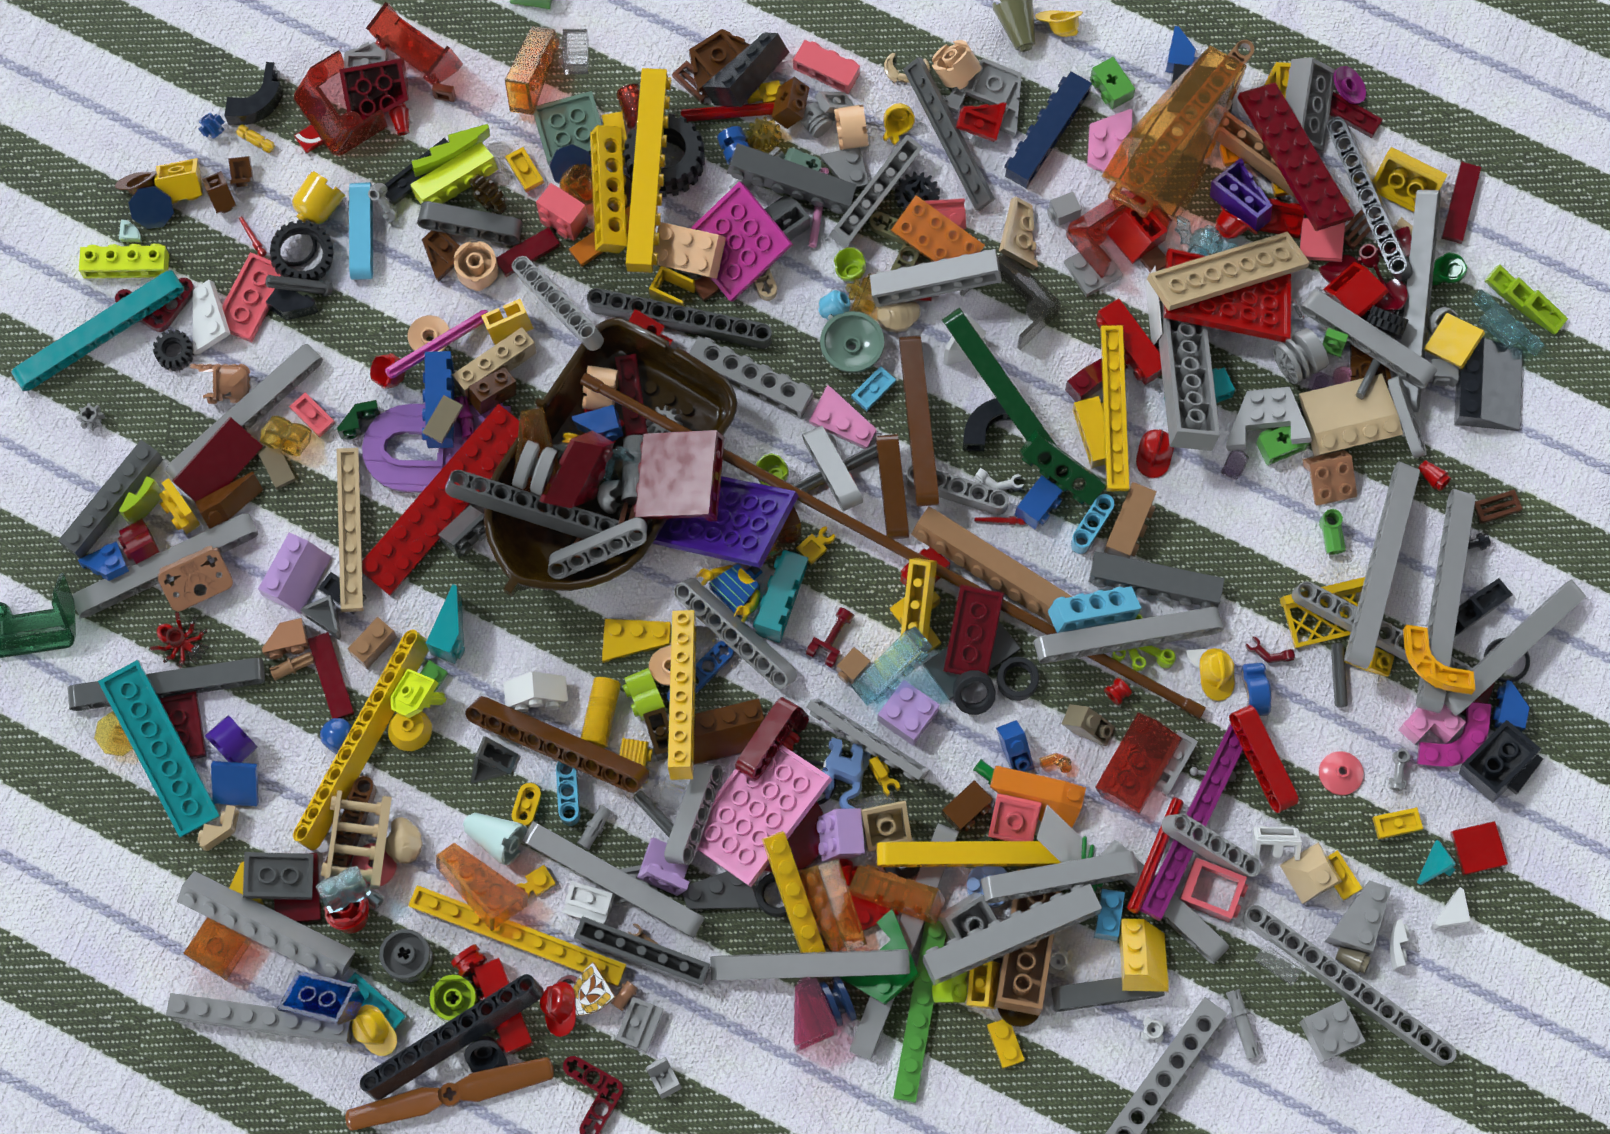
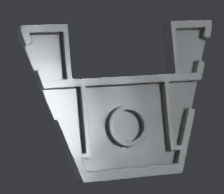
M983 58L979 62L982 67L981 71L968 81L969 83L965 88L958 89L955 87L950 95L944 98L948 109L957 114L966 95L990 105L1002 102L1007 103L999 130L1016 136L1022 73Z
M1282 387L1247 391L1227 439V451L1247 449V430L1291 426L1292 444L1312 442L1311 435L1291 388Z

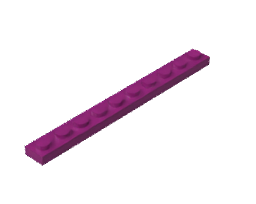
M1230 723L1186 812V815L1205 827L1243 750ZM1173 839L1140 909L1141 912L1158 921L1162 919L1191 859L1193 850Z

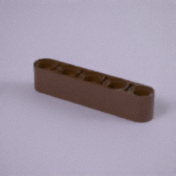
M898 434L876 436L886 536L893 540L909 538Z
M367 776L358 777L352 786L348 800L373 803L377 790L373 781ZM363 784H370V789L367 792H360V787ZM344 809L340 822L365 825L369 812L361 811L355 814L352 813V810ZM336 831L335 844L357 846L361 834L352 833L346 835L344 831ZM333 853L332 866L349 868L354 855L345 854L338 856L337 853ZM343 876L330 877L329 882L340 884Z

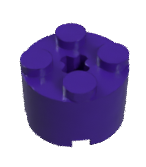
M229 715L205 735L228 762L242 763L258 748Z

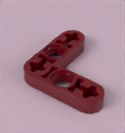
M188 278L179 279L182 286H188L189 290H184L180 294L181 300L179 297L173 299L178 302L175 309H167V304L140 320V322L156 332L167 330L192 298L193 290L195 289L192 281ZM128 289L119 290L115 295V302L131 294L132 291ZM152 315L158 320L162 319L163 323L156 324L155 320L151 318Z
M570 1056L563 1063L565 1074L598 1093L579 1127L580 1134H586L584 1127L591 1126L593 1119H589V1117L593 1115L597 1120L602 1121L601 1125L598 1122L594 1125L595 1134H601L623 1095V1085L615 1077L577 1056ZM577 1061V1066L584 1070V1066L588 1067L583 1073L582 1079L578 1078L581 1075L580 1072L573 1070L572 1073L569 1072V1062L573 1064ZM590 1072H597L600 1075V1079L596 1084H589L587 1082V1075ZM616 1083L618 1084L617 1089L619 1092L611 1095L610 1100H614V1102L610 1104L601 1096L604 1094L607 1097L609 1094L608 1085L613 1086ZM599 1103H604L608 1106V1112L604 1116H599L595 1113V1108Z

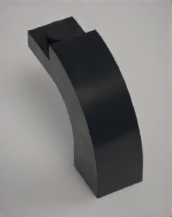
M266 62L262 86L255 94L245 98L227 97L224 116L228 125L254 124L269 116L276 109L282 98L283 89L279 82L280 71L277 70L274 62Z
M997 398L981 404L970 415L964 430L962 451L984 452L985 435L989 427L999 421H1012Z

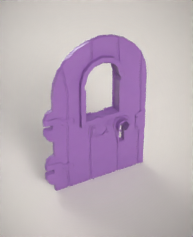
M425 403L398 405L386 410L375 418L364 435L362 453L367 470L376 481L387 488L401 492L421 493L467 441V437L466 440L462 439L461 427L457 423V419L454 422V448H439L437 461L398 460L392 458L387 453L388 441L394 436L404 433L422 435V428L425 427V421L422 419V409L425 408ZM503 403L500 404L511 413V406H503ZM469 405L470 412L474 417V420H472L474 430L481 425L494 408L480 415L473 405Z

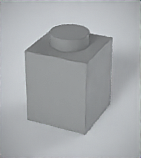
M1070 192L1050 200L1047 213L1050 220H1054L1056 226H1060L1080 218L1082 209L1074 192Z

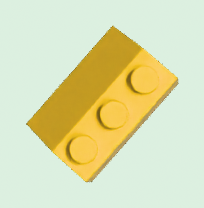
M1390 147L1373 181L1380 196L1414 212L1417 190H1440L1448 174Z
M1121 919L1119 946L1122 991L1168 992L1164 932L1145 919Z

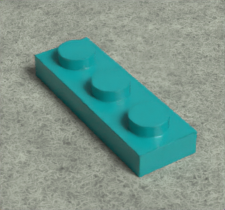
M356 972L340 988L359 1007L373 1005L379 1008L394 1031L407 1018Z

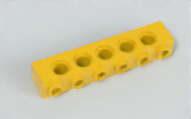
M597 125L590 132L595 251L620 253L627 246L628 234H626L628 216L625 214L627 196L624 194L626 176L623 175L625 156L622 155L624 137L621 135L620 127Z

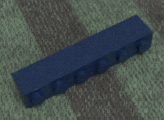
M1070 71L1067 77H1062L1058 84V91L1050 95L1047 101L1048 106L1046 109L1042 108L1037 116L1038 121L1035 125L1031 124L1026 132V139L1024 142L1021 140L1015 149L1017 153L1013 158L1009 157L1004 166L1006 168L1005 177L1026 189L1091 92L1092 83Z

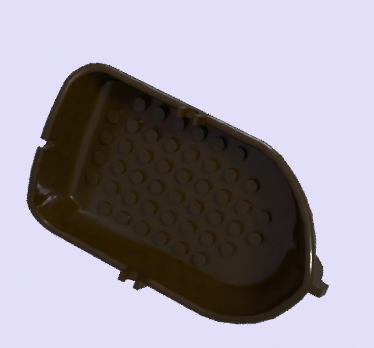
M622 318L607 319L595 326L604 338L602 346L592 351L587 349L582 343L580 344L544 399L537 398L534 411L527 413V424L495 469L491 480L512 486L519 459L528 440L539 444L538 458H540L542 451L546 447L558 450L552 476L560 470L559 461L566 450L561 445V442L565 440L563 438L564 433H573L579 436L585 434L577 429L572 416L585 413L582 404L583 397L587 396V394L583 393V385L580 384L583 375L587 373L588 366L617 370L615 357L636 354L643 404L656 411V407L664 410L665 405L668 406L669 411L675 408L676 414H680L682 417L680 422L691 431L717 430L723 436L737 412L738 402L735 391L725 377L681 348L673 349L669 346L670 342ZM615 402L614 407L618 412L619 419L624 422L622 405ZM625 424L622 427L623 436L619 437L613 445L612 457L606 463V473L599 482L598 489L606 481L620 480L622 483L623 439L626 437ZM530 478L528 485L523 490L531 492L530 484L532 478ZM547 484L543 494L546 495L548 493L551 484ZM621 495L616 498V502L620 503V507L613 514H608L600 508L597 496L593 500L576 507L619 521L624 502L621 500ZM484 508L487 542L503 573L509 578L503 589L511 597L518 590L523 591L528 588L573 591L611 581L629 571L644 557L669 519H647V538L642 545L590 566L584 572L578 571L562 579H554L548 573L550 555L555 551L574 544L577 537ZM626 513L624 522L629 520V513Z

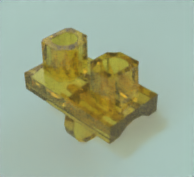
M871 273L868 274L867 278L864 277L862 282L855 279L853 284H846L845 290L849 293L848 297L850 300H854L850 311H860L868 315L873 312L875 303L867 299L868 294L872 295Z

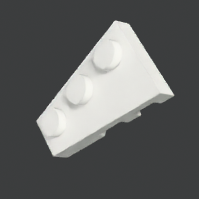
M211 280L204 282L193 290V353L196 355L201 354L231 334L215 283Z

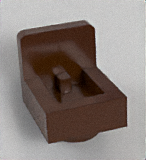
M250 156L228 158L231 175L230 184L236 183V187L249 186L248 182L254 181Z

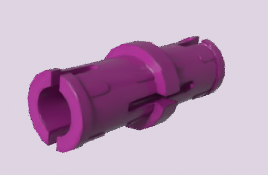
M460 396L455 398L454 401L463 405L457 417V423L461 427L462 439L466 440V437L468 439L475 431L472 421L474 417L470 412L468 397Z

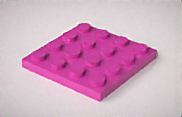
M740 181L690 228L726 237L717 279H711L731 302L735 301L793 246L788 237L743 182Z

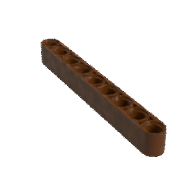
M921 336L899 337L917 507L939 505Z
M478 697L465 711V715L471 723L627 792H637L649 778V772L643 765L488 697Z

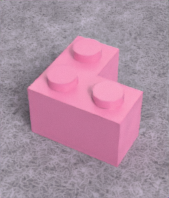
M1444 704L1440 713L1417 708L1398 730L1414 745L1428 730H1431L1447 744L1466 722L1458 715L1455 716Z

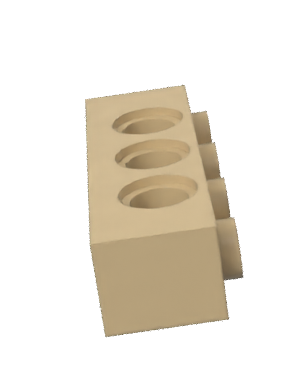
M521 327L452 374L454 385L464 397H468V386L503 366L510 372L535 355V342Z

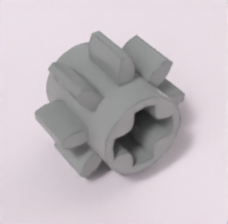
M88 403L84 408H79L81 412L76 418L79 422H82L81 427L83 429H86L88 426L94 431V428L103 426L101 419H104L105 415L100 412L101 408L99 405L92 407Z

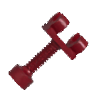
M839 607L835 614L838 619L826 640L823 642L813 637L806 650V654L814 657L819 647L829 652L825 665L831 668L840 656V651L832 647L843 626L846 623L850 624L855 617L853 613L842 607Z

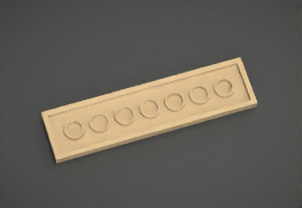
M1285 232L1149 273L1147 280L1167 310L1170 311L1306 269L1310 262L1290 234Z

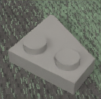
M387 35L381 36L380 40L371 44L367 42L359 48L346 51L344 53V68L387 61Z

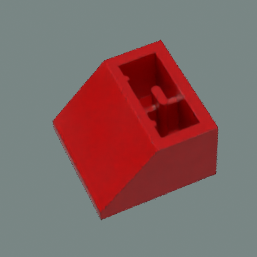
M1140 200L1127 209L1106 231V234L1128 260L1134 264L1146 253L1166 240L1168 230L1146 204Z
M1353 262L1323 289L1328 297L1359 317L1364 316L1372 306L1381 301L1389 292L1366 267L1356 262Z

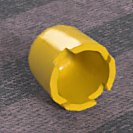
M313 171L307 176L292 199L293 209L298 213L296 218L302 220L303 223H306L307 220L311 221L312 224H322L343 201L345 194L336 186L334 189L326 184L328 180Z

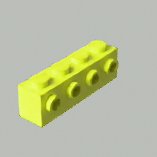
M479 142L410 185L420 204L426 201L443 204L469 187H472L469 184V180L476 174L486 178L496 172L498 167L494 156L482 142Z
M91 244L87 247H80L79 272L84 279L156 278L169 269V253L166 247L161 244H151L150 246L110 244L105 247Z

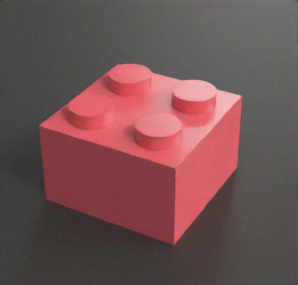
M552 183L549 184L536 201L540 222L546 227L556 229L557 233L565 239L570 238L574 241L588 223L585 204Z

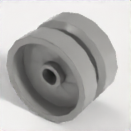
M528 440L519 459L512 486L523 490L528 485L530 478H532L530 491L541 496L553 474L558 450L546 447L542 451L540 458H538L539 444Z

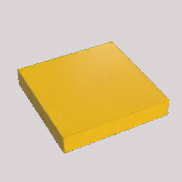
M1446 313L1424 349L1426 352L1463 369L1485 332Z

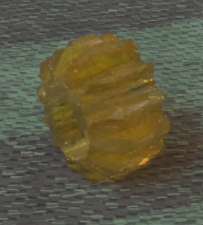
M764 116L763 120L756 117L755 123L750 122L746 136L749 137L748 143L753 144V149L760 147L761 151L764 152L765 148L772 151L773 145H779L782 133L780 132V125L775 124V120L767 121V117Z

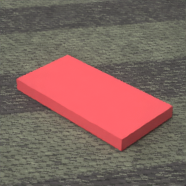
M250 252L222 308L230 333L252 343L269 311L266 300L275 289L266 286V277L268 275H281L275 272L271 260Z

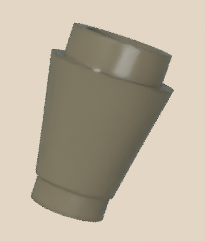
M1340 947L1335 960H1338L1357 974L1359 972L1365 974L1371 957L1367 956L1365 952Z

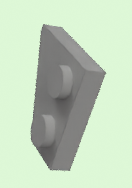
M860 148L821 154V161L826 163L832 170V174L837 178L857 184L855 190L864 189L869 184Z

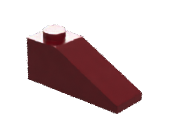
M1102 358L1086 366L1067 380L1065 391L1075 402L1088 399L1103 387ZM1124 362V367H1125V370H1126V369L1128 368V366H1127V365L1125 364V362Z

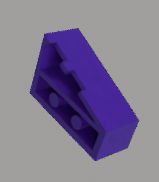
M1242 158L1238 159L1211 181L1210 197L1232 215L1251 226L1256 232L1271 221L1272 205L1260 186L1258 187L1253 180L1251 172H1248L1245 168Z

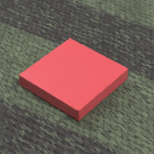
M1303 218L1300 249L1308 260L1342 262L1345 222L1315 231L1309 219Z
M997 793L988 837L1005 841H1033L1041 802Z

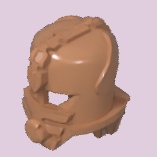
M190 364V368L198 369L199 372H213V393L203 395V399H207L208 404H217L218 401H224V399H230V403H238L249 393L251 388L249 384L250 370L244 364ZM231 392V396H224L225 394Z

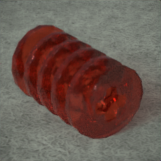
M638 84L625 85L616 94L617 99H619V105L622 107L621 110L624 114L627 128L630 130H636L635 124L638 119L640 95Z

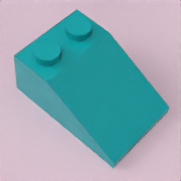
M454 584L451 586L426 641L431 655L453 664L456 663L457 659L462 658L465 647H463L462 597L457 585Z

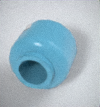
M833 290L819 300V313L824 319L830 320L838 314L849 312L850 299L846 293Z

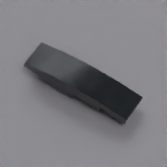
M1500 578L1459 605L1454 638L1513 595Z

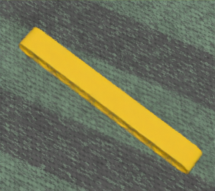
M1039 841L877 843L878 867L1047 866L1061 863Z

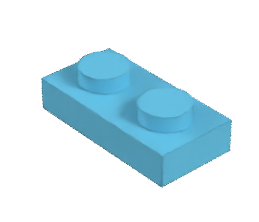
M880 366L851 395V398L867 412L896 383V379Z

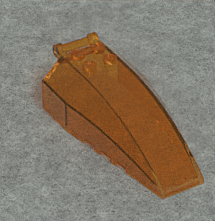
M1209 46L1168 88L1123 139L1101 176L1108 184L1110 181L1116 183L1109 192L1108 198L1121 202L1138 212L1139 216L1146 218L1153 205L1170 215L1172 220L1177 223L1199 187L1208 165V160L1216 145V140L1224 125L1225 118L1231 108L1233 98L1237 93L1247 65ZM1122 188H1125L1146 200V203L1141 205L1120 193Z

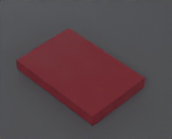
M197 692L160 698L190 758L207 757Z
M306 853L313 854L312 900L274 899L275 911L298 923L322 920L318 853Z

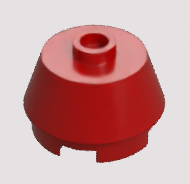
M354 888L338 890L337 895L330 901L329 899L326 901V920L330 926L343 933H356L368 921V899Z

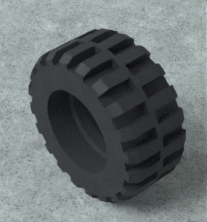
M672 113L668 114V128H664V135H667V143H673L684 151V156L674 166L661 168V174H664V185L659 188V193H662V197H667V194L677 196L681 190L684 193L688 191L690 184L695 185L698 182V176L702 175L703 166L705 165L704 143L700 132L696 131V126L692 122L687 124L686 118L682 116L676 118L675 114ZM637 123L635 124L636 130H630L624 145L626 168L632 181Z

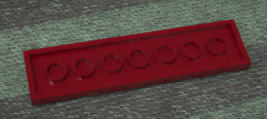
M1276 82L1240 92L1237 97L1314 230L1319 231L1352 220L1354 213Z

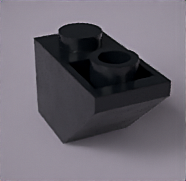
M274 289L266 300L268 309L285 320L310 316L318 312L315 304L316 301L307 294L304 296L299 294L298 291Z

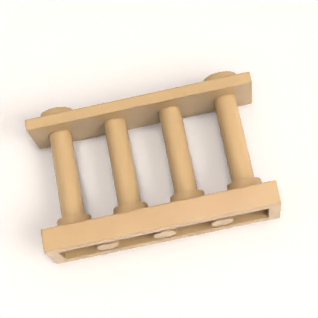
M338 790L336 797L332 796L330 810H334L328 860L327 863H322L321 876H325L324 883H329L330 875L366 879V882H370V889L379 890L392 797L383 796L381 802H377V804L341 800L342 791ZM348 809L375 813V815L379 816V822L374 824V826L338 822L339 810ZM336 831L372 835V837L376 838V844L371 846V848L335 844ZM333 853L369 857L370 860H373L372 869L361 870L332 866Z

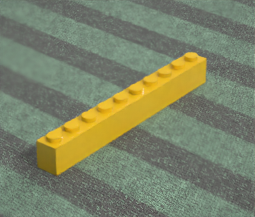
M642 68L626 254L627 272L653 273V265L658 263V253L655 252V246H659V233H656V226L661 224V213H658V206H662V193H659V188L664 185V174H661V167H665V154H662V150L667 147V135H664V128H668L669 118L665 116L666 109L670 108V96H667V90H671V77H668L667 69Z

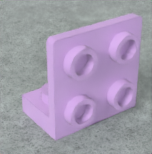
M653 837L650 839L637 878L678 896L686 891L689 885V881L684 879L688 865L666 862L664 852L667 843Z

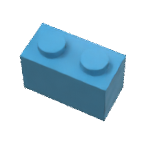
M1101 890L1099 903L1102 910L1096 918L1094 938L1117 941L1125 892Z

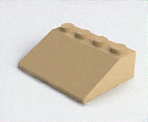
M1382 374L1374 376L1363 399L1357 398L1356 392L1364 378L1299 394L1306 426L1312 438L1311 446L1314 456L1403 435L1396 407Z

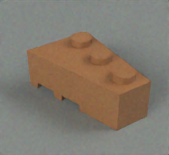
M1135 482L1131 483L1128 495L1106 544L1105 553L1130 558V556L1135 557L1140 546L1136 544L1138 537L1143 538L1148 527L1144 524L1146 518L1151 519L1154 513L1155 506L1152 504L1157 491Z

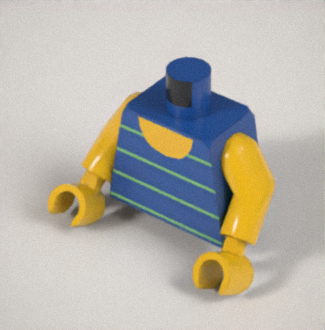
M739 564L734 566L726 565L710 570L703 568L696 575V578H704L701 582L703 586L710 581V590L734 613V617L743 616L741 622L744 623L747 617L758 607L761 594L759 584L755 579L763 573L760 568L750 566L745 571Z

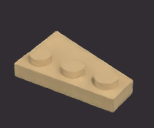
M1015 196L1010 201L999 252L1034 270L1038 265L1037 260L1034 259L1036 242H1033L1032 230H1034L1033 205Z

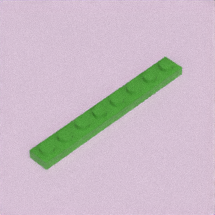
M925 920L917 964L919 976L914 980L893 1099L916 1103L934 1003L932 996L933 982L923 963V956L932 947H944L946 931L942 923L936 920Z

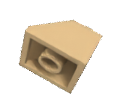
M906 801L861 810L863 838L868 852L877 850V843L912 842Z

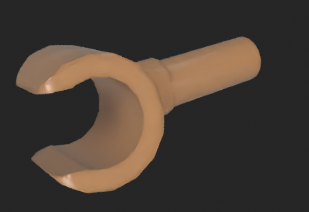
M633 924L635 928L639 929V932L634 936L658 944L644 934L638 924Z

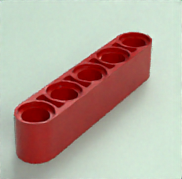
M1248 705L1229 715L1230 724L1271 808L1276 813H1280L1296 805L1299 801L1298 795L1256 709L1252 705Z

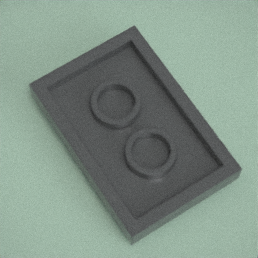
M244 852L243 898L312 900L313 854Z

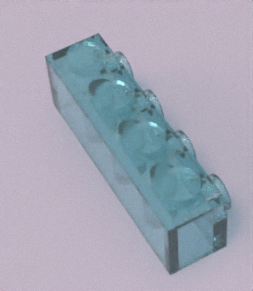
M916 626L905 631L851 685L852 689L867 706L874 702L879 704L887 697L885 693L888 690L892 691L901 683L899 679L902 676L907 677L914 671L913 665L916 662L919 664L929 656L927 652L933 646Z

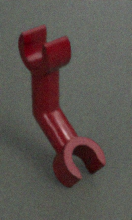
M1255 636L1252 637V640L1256 642V647H1250L1247 643L1245 645L1249 652H1255L1267 663L1289 662L1295 658L1294 649L1270 654L1260 645V640Z

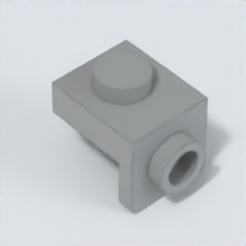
M666 1057L656 1060L646 1067L661 1099L682 1089Z

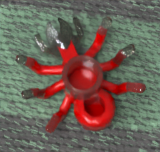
M176 611L175 617L178 627H173L170 624H161L157 628L158 638L162 643L169 645L164 647L159 645L151 646L150 650L167 651L170 648H174L172 654L163 660L164 663H167L175 658L180 649V668L185 663L184 650H188L190 661L198 665V662L193 657L196 660H201L202 656L199 653L206 654L203 648L209 649V647L202 643L192 645L190 642L201 640L208 631L204 629L199 633V636L187 639L193 633L197 620L196 618L192 619L189 630L184 634L179 612Z

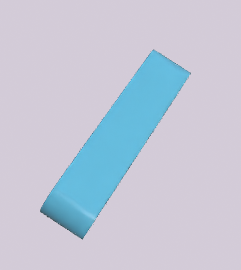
M371 182L349 184V272L351 280L373 279V200L368 196V191L372 186Z

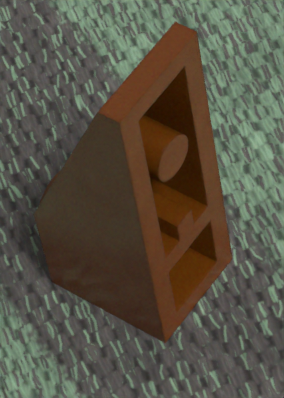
M251 472L196 501L195 504L208 528L211 529L231 519L262 492L263 488L254 472Z

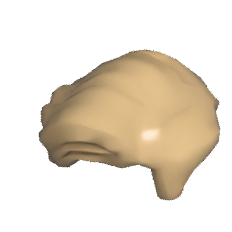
M902 302L877 307V321L880 327L888 332H905L920 316V307L916 302Z
M398 817L391 822V832L386 838L385 850L396 863L408 864L415 861L420 855L423 846L421 833L411 821Z

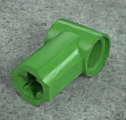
M1336 509L1327 510L1319 520V526L1323 532L1326 554L1330 555L1346 551L1341 524L1343 517ZM1326 517H1332L1335 520V525H1330Z

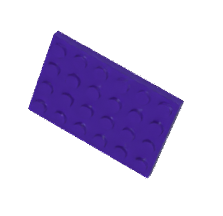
M721 476L717 521H708L704 517L669 518L652 544L761 568L799 496L796 491Z

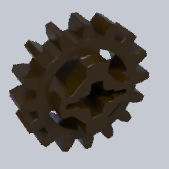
M476 174L469 180V184L474 190V198L486 211L491 209L493 213L501 215L507 210V205L502 199L504 196L503 192L491 179L486 181L483 176Z

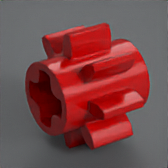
M840 859L836 862V865H832L831 880H836L838 886L849 887L853 884V881H857L858 866H853L851 860Z

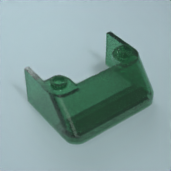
M64 573L59 574L52 593L53 609L13 615L10 607L0 602V658L64 649L74 644L76 638L75 602Z

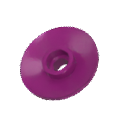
M1348 66L1337 68L1334 73V83L1340 95L1352 104L1363 102L1366 97V88L1359 74Z

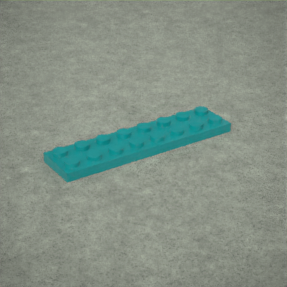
M136 660L99 680V685L178 836L182 838L204 826V824L221 816L140 661Z

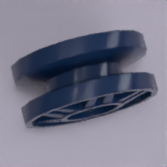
M839 976L832 977L833 989L830 990L825 981L818 985L827 1010L835 1026L838 1028L843 1026L842 1014L845 1013L851 1022L856 1020L857 1017L842 980Z

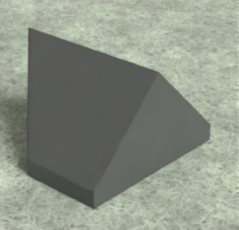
M330 595L301 608L300 611L304 617L326 632H329L338 640L341 638L337 606Z
M483 736L475 756L470 784L511 774L518 754Z

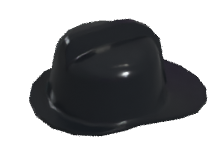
M481 1036L470 1043L465 1049L464 1057L472 1073L508 1065V1061L497 1041L490 1036Z

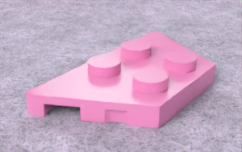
M1132 109L1096 121L1089 126L1087 166L1101 171L1109 178L1111 176L1121 181V184L1124 186H1128Z

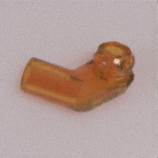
M1059 753L1039 758L1041 768L1056 765L1060 767L1063 773H1068L1072 770L1070 758Z

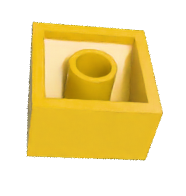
M198 158L156 166L155 185L171 196L172 204L182 199L195 200L202 196L203 186Z

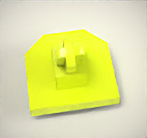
M407 669L390 697L391 710L411 718L422 712L424 708H430V705H443L446 702L445 694L443 692H434L439 684L436 680Z

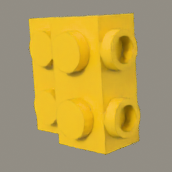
M168 478L163 481L162 485L165 490L159 494L163 500L159 504L166 514L172 513L174 518L171 521L177 530L183 529L187 535L201 524Z

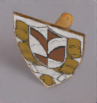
M594 962L580 974L572 987L575 992L577 1016L590 1015L600 1011L616 998Z

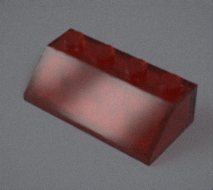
M1138 712L1095 787L1101 798L1140 815L1182 738L1159 721Z

